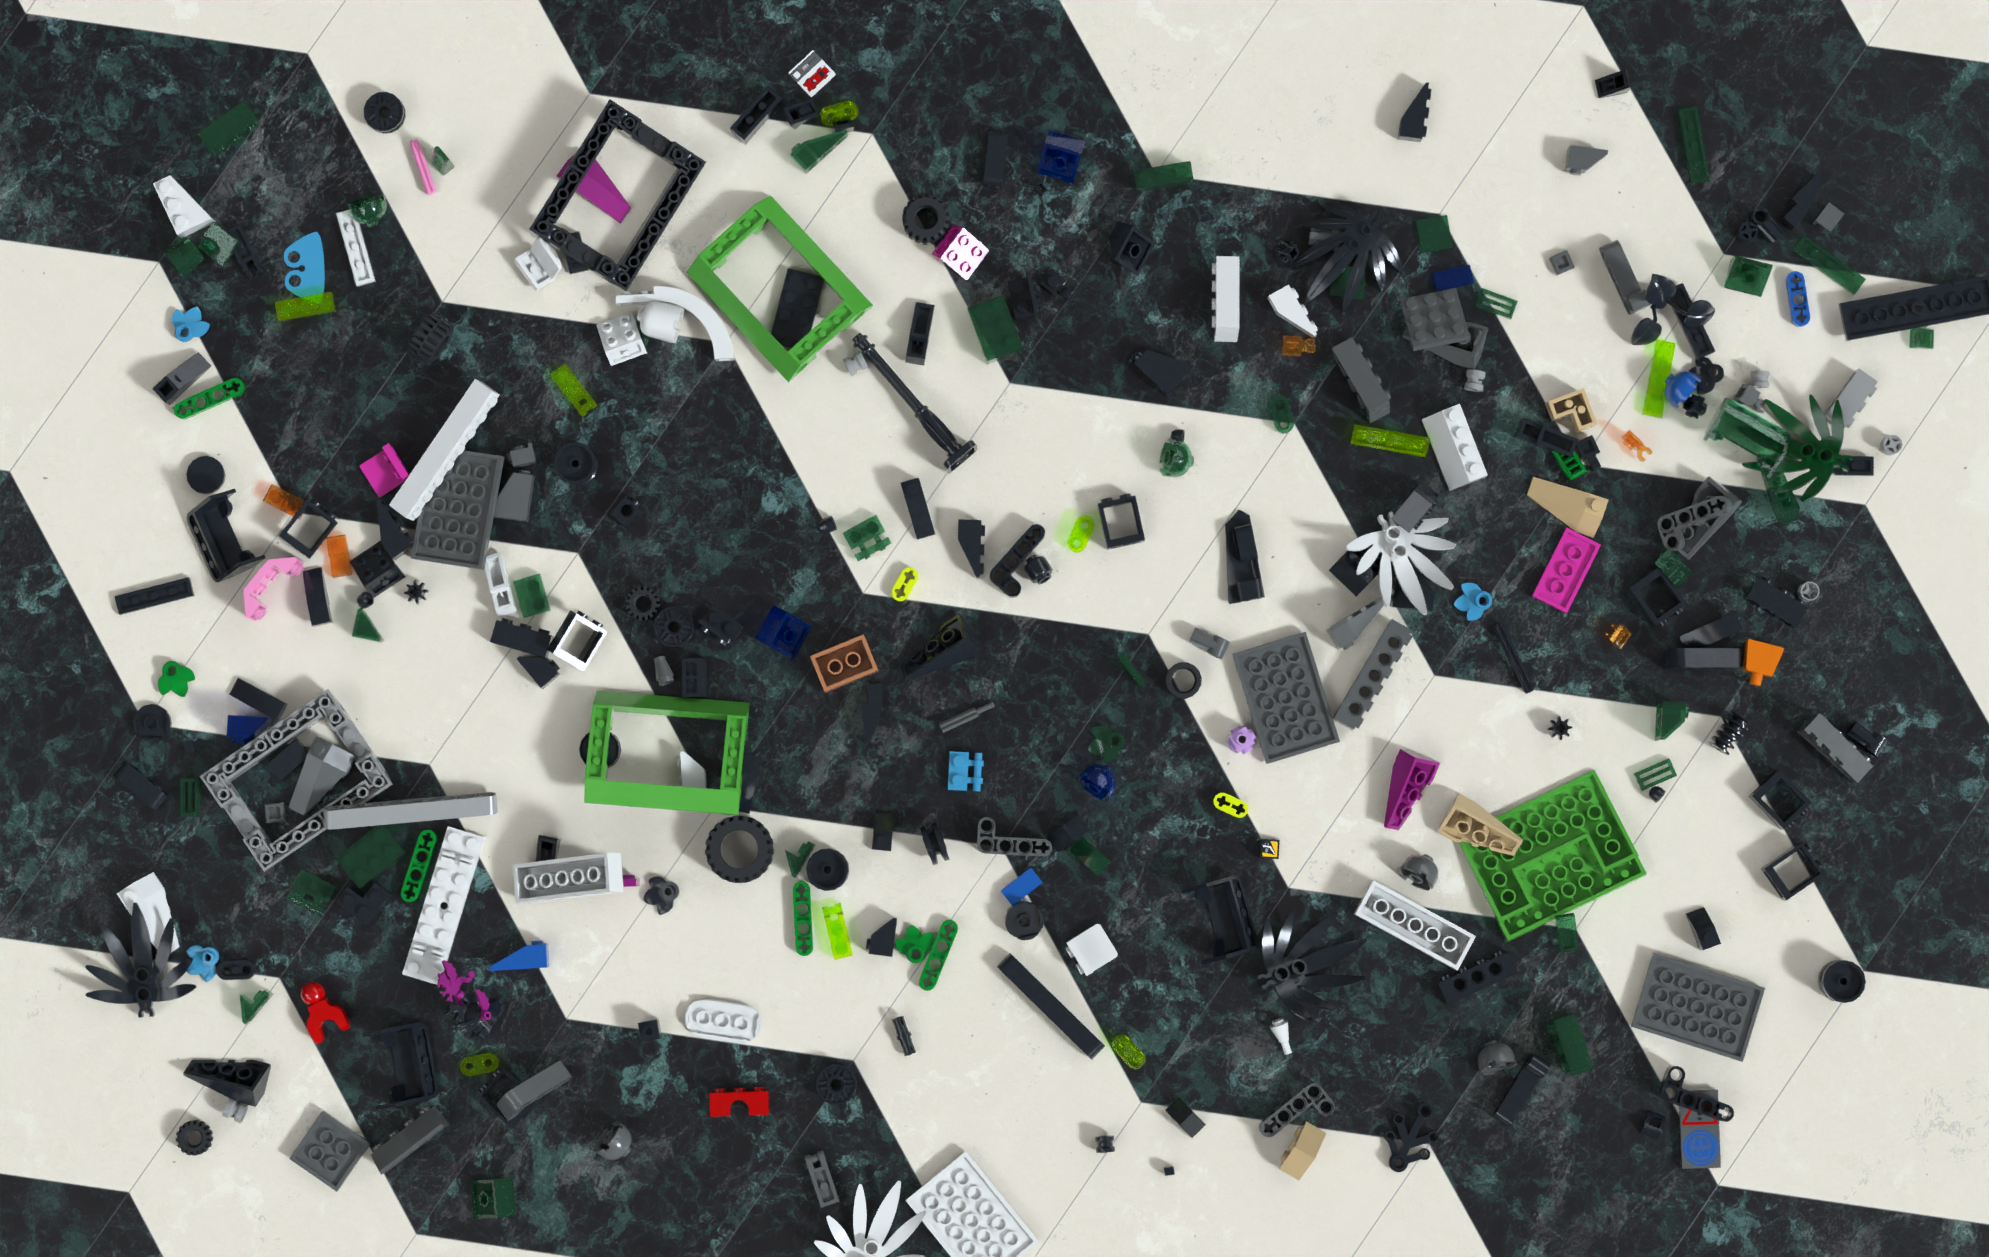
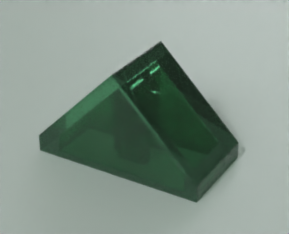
M359 608L356 614L352 637L382 643L384 639L365 610Z
M1083 836L1069 850L1096 876L1110 863Z

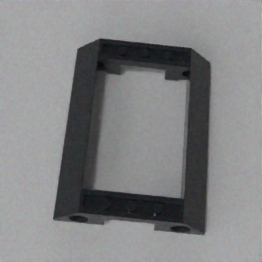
M609 99L529 230L601 278L627 291L706 161L677 142L670 141L641 122L640 118ZM614 128L676 167L675 172L618 264L614 263V260L600 254L578 240L564 228L555 225Z

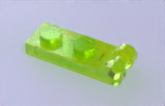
M566 364L550 375L582 417L587 414L588 410L598 406ZM585 398L587 402L581 406L579 402Z
M841 903L829 908L828 906L822 907L834 960L853 956ZM837 914L838 919L831 921L830 915Z

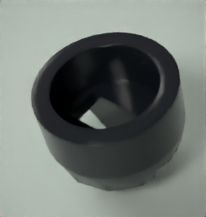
M1173 430L1170 436L1171 441L1175 444L1183 445L1185 430Z
M369 592L361 593L356 600L361 608H368L374 603V599Z
M1654 786L1649 791V797L1657 803L1666 791L1659 786Z

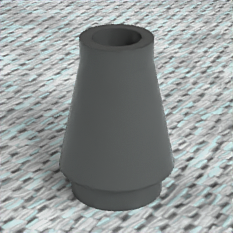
M665 656L655 658L656 682H659L660 686L673 683L674 674Z

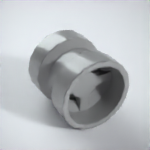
M860 351L855 353L852 358L847 357L843 359L851 376L857 374V370L868 368Z
M1467 370L1466 377L1468 379L1464 389L1473 392H1483L1482 380L1485 379L1486 372Z
M1814 582L1803 583L1797 589L1798 598L1804 602L1812 601L1819 595V587Z
M229 1099L222 1116L234 1118L236 1122L241 1123L247 1113L248 1105H239L236 1101Z

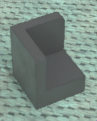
M1828 203L1812 224H1819L1831 232L1844 213L1831 203Z

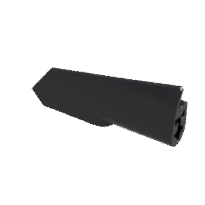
M1238 510L1225 524L1229 604L1265 598L1250 515Z

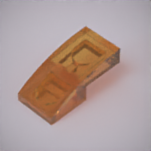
M346 535L327 537L332 577L352 575Z

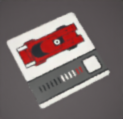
M813 50L789 72V75L810 97H813L836 75Z

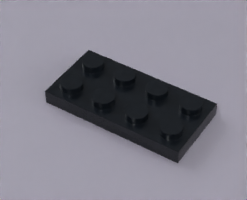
M790 268L787 269L771 335L782 346L794 347L812 330L824 280L820 276Z

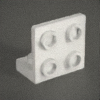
M632 312L597 324V329L611 366L647 353Z

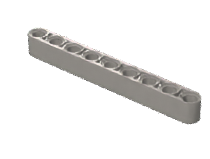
M494 792L339 805L323 809L325 829L494 815L498 812L497 797Z

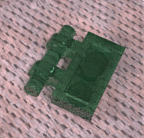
M877 515L843 532L851 550L858 546L861 552L855 554L857 561L864 558L868 559L871 554L879 550L883 551L886 549V546L892 544L889 537L883 540L880 539L879 535L885 533V530ZM874 538L876 544L866 548L864 543Z
M301 869L293 887L299 889L298 894L290 892L288 899L293 901V904L301 905L309 909V912L322 916L325 909L320 907L319 904L321 901L328 904L337 886ZM305 894L315 898L313 903L304 899Z

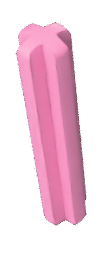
M419 140L411 141L409 145L427 195L434 194L436 188Z

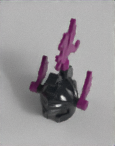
M443 960L442 964L445 972L438 974L437 987L439 988L442 985V988H445V991H441L440 994H442V997L445 994L449 995L446 1001L452 1002V995H454L457 1005L453 1004L446 1007L445 1015L454 1012L453 1021H458L457 1027L460 1028V1032L465 1037L472 1031L471 1038L477 1041L480 1040L479 1038L485 1039L499 1017L501 1010L500 1002H488L489 998L478 989L472 994L466 995L459 987L462 983L471 982L475 973L469 971L468 978H456V969L453 968L452 963Z

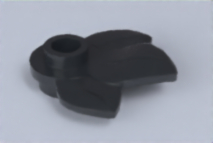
M1707 357L1699 360L1695 359L1696 367L1691 368L1689 371L1701 379L1700 383L1698 381L1695 382L1698 383L1697 394L1709 393L1714 389L1715 383L1723 379L1724 370L1720 365L1713 364ZM1713 370L1718 371V374L1716 376L1711 375V372Z
M660 876L650 878L649 884L651 889L645 893L643 901L649 905H657L658 914L663 915L673 908L674 900L679 895V887L676 883L672 881L667 882ZM667 888L672 890L671 895L667 893Z

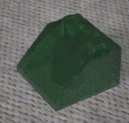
M1661 701L1656 703L1655 741L1665 740L1685 722V718H1688L1689 708L1686 707V702Z
M512 1177L470 1180L474 1219L503 1218L516 1215Z

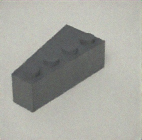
M1350 338L1333 347L1332 355L1343 375L1349 377L1347 379L1349 386L1354 393L1357 391L1358 394L1356 396L1362 409L1366 407L1367 419L1369 423H1372L1390 413L1389 399L1391 397L1387 389H1382L1380 385L1382 382L1378 374L1372 372V364L1368 357H1363L1361 353L1363 349L1359 342L1355 343L1353 338Z
M1820 713L1812 714L1797 730L1806 741L1853 784L1858 783L1873 767L1870 763L1871 760L1865 754H1861L1856 749L1857 747L1847 740Z

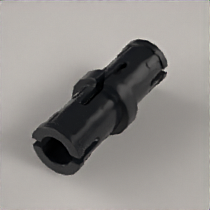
M904 1016L892 1019L898 1035L896 1038L900 1041L904 1056L916 1053L910 1037L912 1034L911 1031H908Z

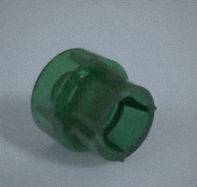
M187 236L180 242H175L164 251L172 264L184 277L196 269L198 264L204 260L201 251Z

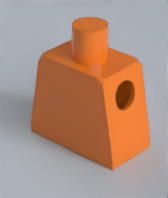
M1751 639L1745 640L1743 671L1751 673L1749 684L1761 686L1763 676H1773L1784 648Z

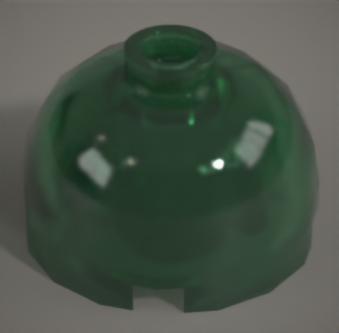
M384 194L377 195V199L368 196L351 202L352 204H347L352 218L359 224H367V227L378 225V221L383 219L387 212V202Z
M1169 438L1170 442H1165L1161 451L1160 463L1163 462V469L1160 468V472L1163 476L1177 478L1183 476L1193 466L1194 457L1186 443Z

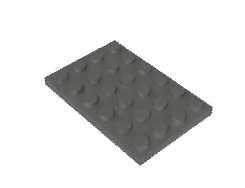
M463 451L454 461V466L447 471L443 477V482L436 487L432 493V498L425 503L421 514L418 516L411 559L484 570L504 463L503 456Z
M1306 632L1232 654L1266 764L1340 742Z
M1653 953L1631 1027L1743 1062L1765 988Z

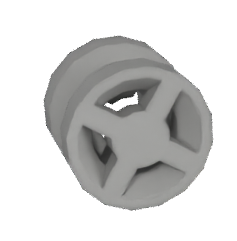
M1769 371L1750 372L1752 377L1751 386L1754 388L1770 387L1768 382Z
M1896 435L1884 438L1880 444L1881 451L1889 456L1898 453L1902 449V440Z

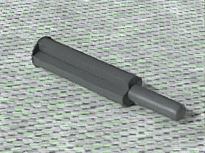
M990 702L977 709L975 707L939 723V727L943 733L979 717L978 714L993 708L995 705L993 702Z

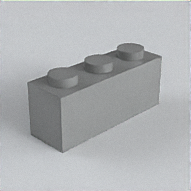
M1860 368L1855 370L1825 412L1826 420L1830 423L1832 422L1834 405L1836 400H1839L1843 413L1844 428H1849L1855 420L1853 418L1855 413H1860L1865 407L1866 403L1864 401L1867 396L1871 397L1877 390L1875 385L1878 381Z

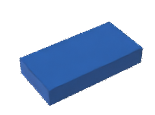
M1030 868L1001 890L1009 903L1013 905L1043 882L1033 869Z

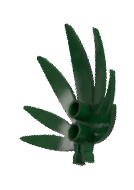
M1809 395L1812 417L1821 436V440H1818L1796 417L1777 404L1765 399L1766 405L1776 418L1788 430L1807 443L1753 428L1738 426L1737 430L1748 439L1772 452L1800 459L1801 461H1757L1742 463V466L1770 473H1791L1810 469L1809 472L1790 480L1775 490L1777 494L1787 493L1813 481L1801 498V502L1804 503L1822 491L1828 483L1834 468H1841L1843 471L1848 472V466L1842 465L1841 462H1852L1851 456L1839 454L1844 438V419L1840 402L1836 400L1831 422L1832 436H1830L1828 423L1823 411L1813 395Z

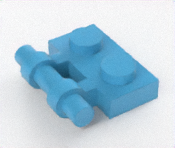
M950 751L948 790L967 791V783H973V791L981 790V784H983L981 770L984 767L982 753H975L974 760H969V752ZM968 766H974L973 777H968Z

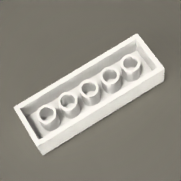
M601 853L513 865L516 903H535L624 892L621 853Z
M1371 880L1354 912V915L1454 970L1459 969L1476 937L1374 880Z

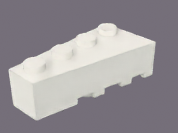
M1216 256V263H1212V274H1215V281H1212V292H1215V298H1212V310H1215V316H1212L1214 342H1237L1239 333V257Z

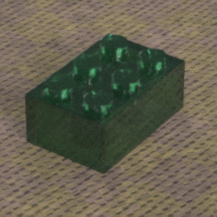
M1003 295L967 308L987 364L1023 352L1022 344Z
M377 825L335 859L358 888L363 889L408 852L387 825Z
M1569 1012L1548 1019L1549 1024H1547L1549 1034L1554 1036L1555 1042L1553 1046L1556 1054L1559 1053L1562 1061H1559L1562 1072H1565L1566 1075L1574 1076L1593 1070L1592 1061L1576 1013Z

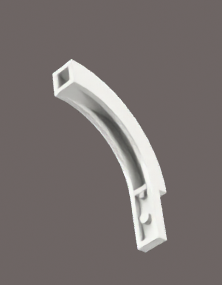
M653 286L654 294H651V291H640L639 295H632V292H621L620 296H616L617 306L646 305L651 301H659L684 308L685 311L696 317L708 331L714 348L715 361L735 360L732 342L723 322L709 305L693 294L672 287Z

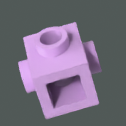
M1238 726L1230 731L1231 735L1228 736L1229 740L1227 743L1232 751L1235 750L1236 753L1242 752V754H1245L1253 749L1251 745L1255 744L1254 739L1256 737L1251 728L1247 729L1246 727L1241 728V726ZM1240 736H1244L1246 738V741L1244 743L1239 742L1238 739Z

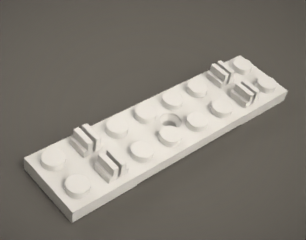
M447 827L404 966L403 975L437 985L438 974L445 971L442 961H448L485 837ZM442 902H446L448 904V907L446 909L441 908Z

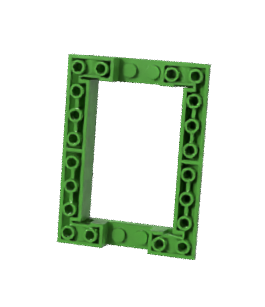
M772 196L754 204L704 249L687 270V274L788 383L817 357L816 353L840 331H846L873 306ZM768 221L843 301L788 352L713 272L717 268L722 267L727 262L726 257L753 233L757 235Z
M596 691L592 708L585 771L584 803L739 815L742 765L750 703ZM612 709L614 712L726 720L720 789L606 781L610 730H612L613 726Z

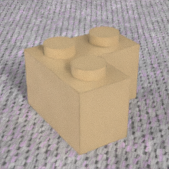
M1584 388L1545 403L1551 422L1570 416L1576 433L1597 425Z
M1307 1121L1302 1128L1298 1127L1293 1136L1296 1139L1291 1141L1288 1146L1289 1151L1285 1150L1280 1158L1282 1163L1279 1169L1299 1181L1315 1160L1326 1133Z

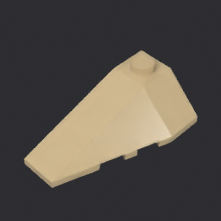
M1536 477L1532 478L1527 493L1528 497L1544 509H1547L1573 531L1594 538L1608 503V499Z
M1458 793L1437 831L1454 842H1467L1475 847L1483 846L1490 848L1491 851L1514 856L1523 842V839L1479 804Z

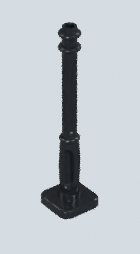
M861 333L857 334L852 339L854 342L853 347H858L862 351V356H866L910 406L915 413V418H918L929 436L948 453V459L943 463L944 469L948 474L953 472L977 451L975 442L970 440L964 445L958 443L947 426L928 409L927 405H923L879 355L875 349L876 345L874 343L870 344L867 340L868 336Z

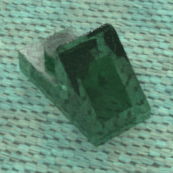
M808 841L807 844L803 842L798 850V853H800L799 857L785 850L792 877L797 878L816 846L812 842Z
M268 989L260 990L253 998L255 1000L254 1003L245 995H240L242 1022L245 1025L253 1020L272 997L273 993Z

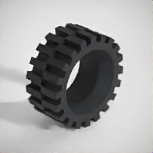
M739 815L727 817L715 825L709 832L708 839H706L705 855L707 856L708 865L711 866L712 871L720 878L732 883H747L761 877L773 860L774 843L770 832L761 822L751 817ZM736 830L750 833L758 845L756 859L749 866L740 869L729 866L721 855L722 841L729 833Z

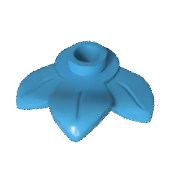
M198 307L188 310L185 314L178 309L175 310L172 316V323L176 327L175 336L179 341L188 342L193 337H201L208 331L210 324L201 321V311ZM183 330H188L186 336L182 335Z
M1463 583L1461 588L1464 595L1454 602V606L1461 611L1467 612L1468 621H1474L1479 619L1483 611L1492 605V597L1488 592L1481 591L1477 584ZM1481 597L1486 599L1485 604H1480L1479 599Z
M199 945L190 947L187 950V954L193 958V962L186 972L190 975L201 973L205 982L212 980L217 973L216 963L219 960V952L213 947L203 948ZM207 954L211 956V960L207 958Z

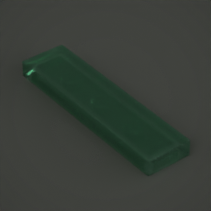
M1697 106L1678 109L1690 185L1709 182L1710 177Z
M1803 235L1792 249L1794 253L1852 295L1856 294L1866 280L1806 235Z

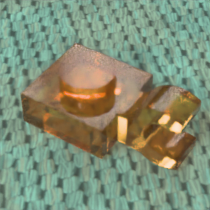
M1283 336L1282 356H1301L1302 352H1315L1314 338H1308L1303 341L1302 336Z
M1630 430L1621 437L1624 440L1623 444L1627 448L1637 450V458L1641 462L1646 460L1642 456L1643 451L1649 455L1653 453Z

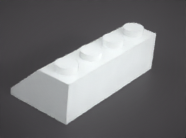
M1460 404L1422 419L1449 491L1487 476L1486 469Z

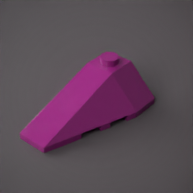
M575 154L567 160L557 174L558 180H560ZM595 159L575 192L621 224L631 210V207Z

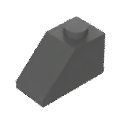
M1570 145L1567 150L1565 171L1576 176L1581 175V173L1584 174L1605 158L1608 150Z

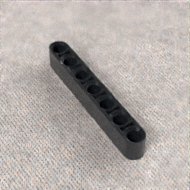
M1011 953L1000 962L997 968L1091 1060L1105 1047Z

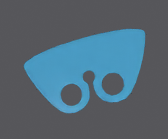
M313 232L300 238L285 250L284 261L289 267L305 266L303 272L299 270L290 271L285 277V286L293 294L307 301L320 304L324 294L325 282L324 254L320 235L318 232ZM291 251H297L300 254L298 262L292 263L288 260V254ZM292 275H298L301 278L299 286L293 287L289 284V278Z

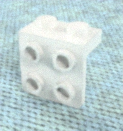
M541 237L535 240L530 250L514 259L515 264L535 291L553 282L561 269L559 258L552 254L548 243L542 240Z
M1100 924L1094 925L1066 942L1068 945L1065 948L1071 958L1075 956L1078 961L1075 964L1080 974L1085 973L1086 976L1118 956L1117 951Z

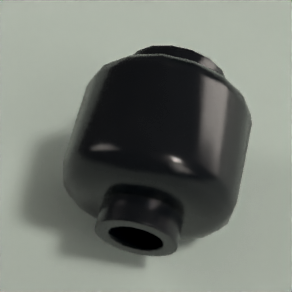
M1033 555L1026 560L1027 564L1024 567V571L1032 583L1040 585L1051 578L1053 569L1044 556L1037 557Z

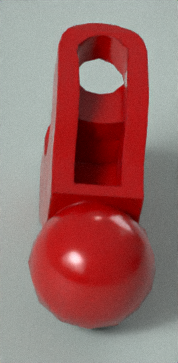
M311 981L302 987L301 999L305 1004L309 1005L307 1008L310 1013L307 1020V1030L315 1043L319 1044L324 1040L322 1024L325 1020L335 1021L341 1030L350 1028V1022L345 1010L339 1005L330 1003L327 997L325 998V990L321 984Z

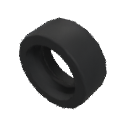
M1180 662L1174 664L1168 670L1165 676V685L1172 696L1186 699L1198 692L1202 677L1200 671L1194 665L1188 662ZM1181 669L1190 671L1195 679L1193 687L1186 692L1176 690L1172 684L1174 673Z

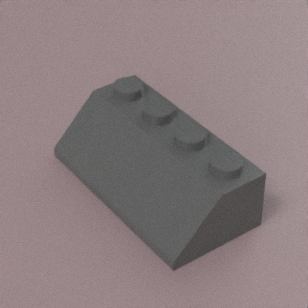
M435 1106L424 1108L419 1112L421 1115L416 1120L411 1118L404 1124L406 1128L400 1132L398 1130L394 1131L388 1136L390 1139L385 1144L380 1142L373 1148L375 1152L371 1154V1157L381 1175L391 1170L449 1125Z

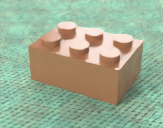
M864 634L810 656L825 693L878 672Z

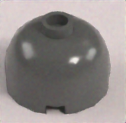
M1417 854L1411 855L1403 862L1399 869V874L1404 880L1408 877L1414 881L1411 885L1428 891L1430 888L1433 889L1437 882L1438 868L1431 856Z
M1497 1041L1486 1043V1047L1480 1051L1477 1059L1479 1071L1483 1075L1502 1073V1069L1507 1067L1510 1070L1518 1064L1516 1056L1509 1045L1498 1043Z
M620 1121L613 1122L611 1125L614 1127L610 1131L606 1128L595 1144L598 1149H594V1151L607 1160H616L622 1156L626 1157L631 1151V1133Z

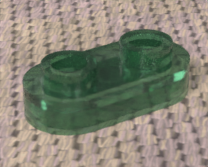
M1276 396L1270 403L1274 427L1278 433L1287 434L1294 426L1290 404L1286 397ZM1281 403L1283 408L1277 409L1276 404ZM1282 421H1285L1287 423L1286 428H1282L1280 426V423Z

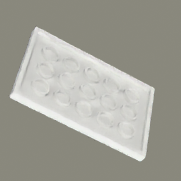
M966 1151L906 1199V1202L916 1214L922 1211L926 1212L922 1222L951 1257H1021L1039 1243L1037 1238Z

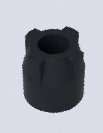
M832 516L818 522L822 534L837 530Z

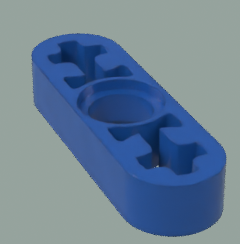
M1794 271L1785 280L1789 309L1793 325L1803 327L1810 321L1805 279L1802 273ZM1793 276L1800 280L1797 283V289L1801 288V290L1791 291V289H1795L1794 282L1790 281ZM1795 294L1802 296V304L1798 305L1793 302ZM1804 306V309L1800 311L1801 316H1805V319L1800 323V320H1796V317L1799 316V310L1794 311V308Z

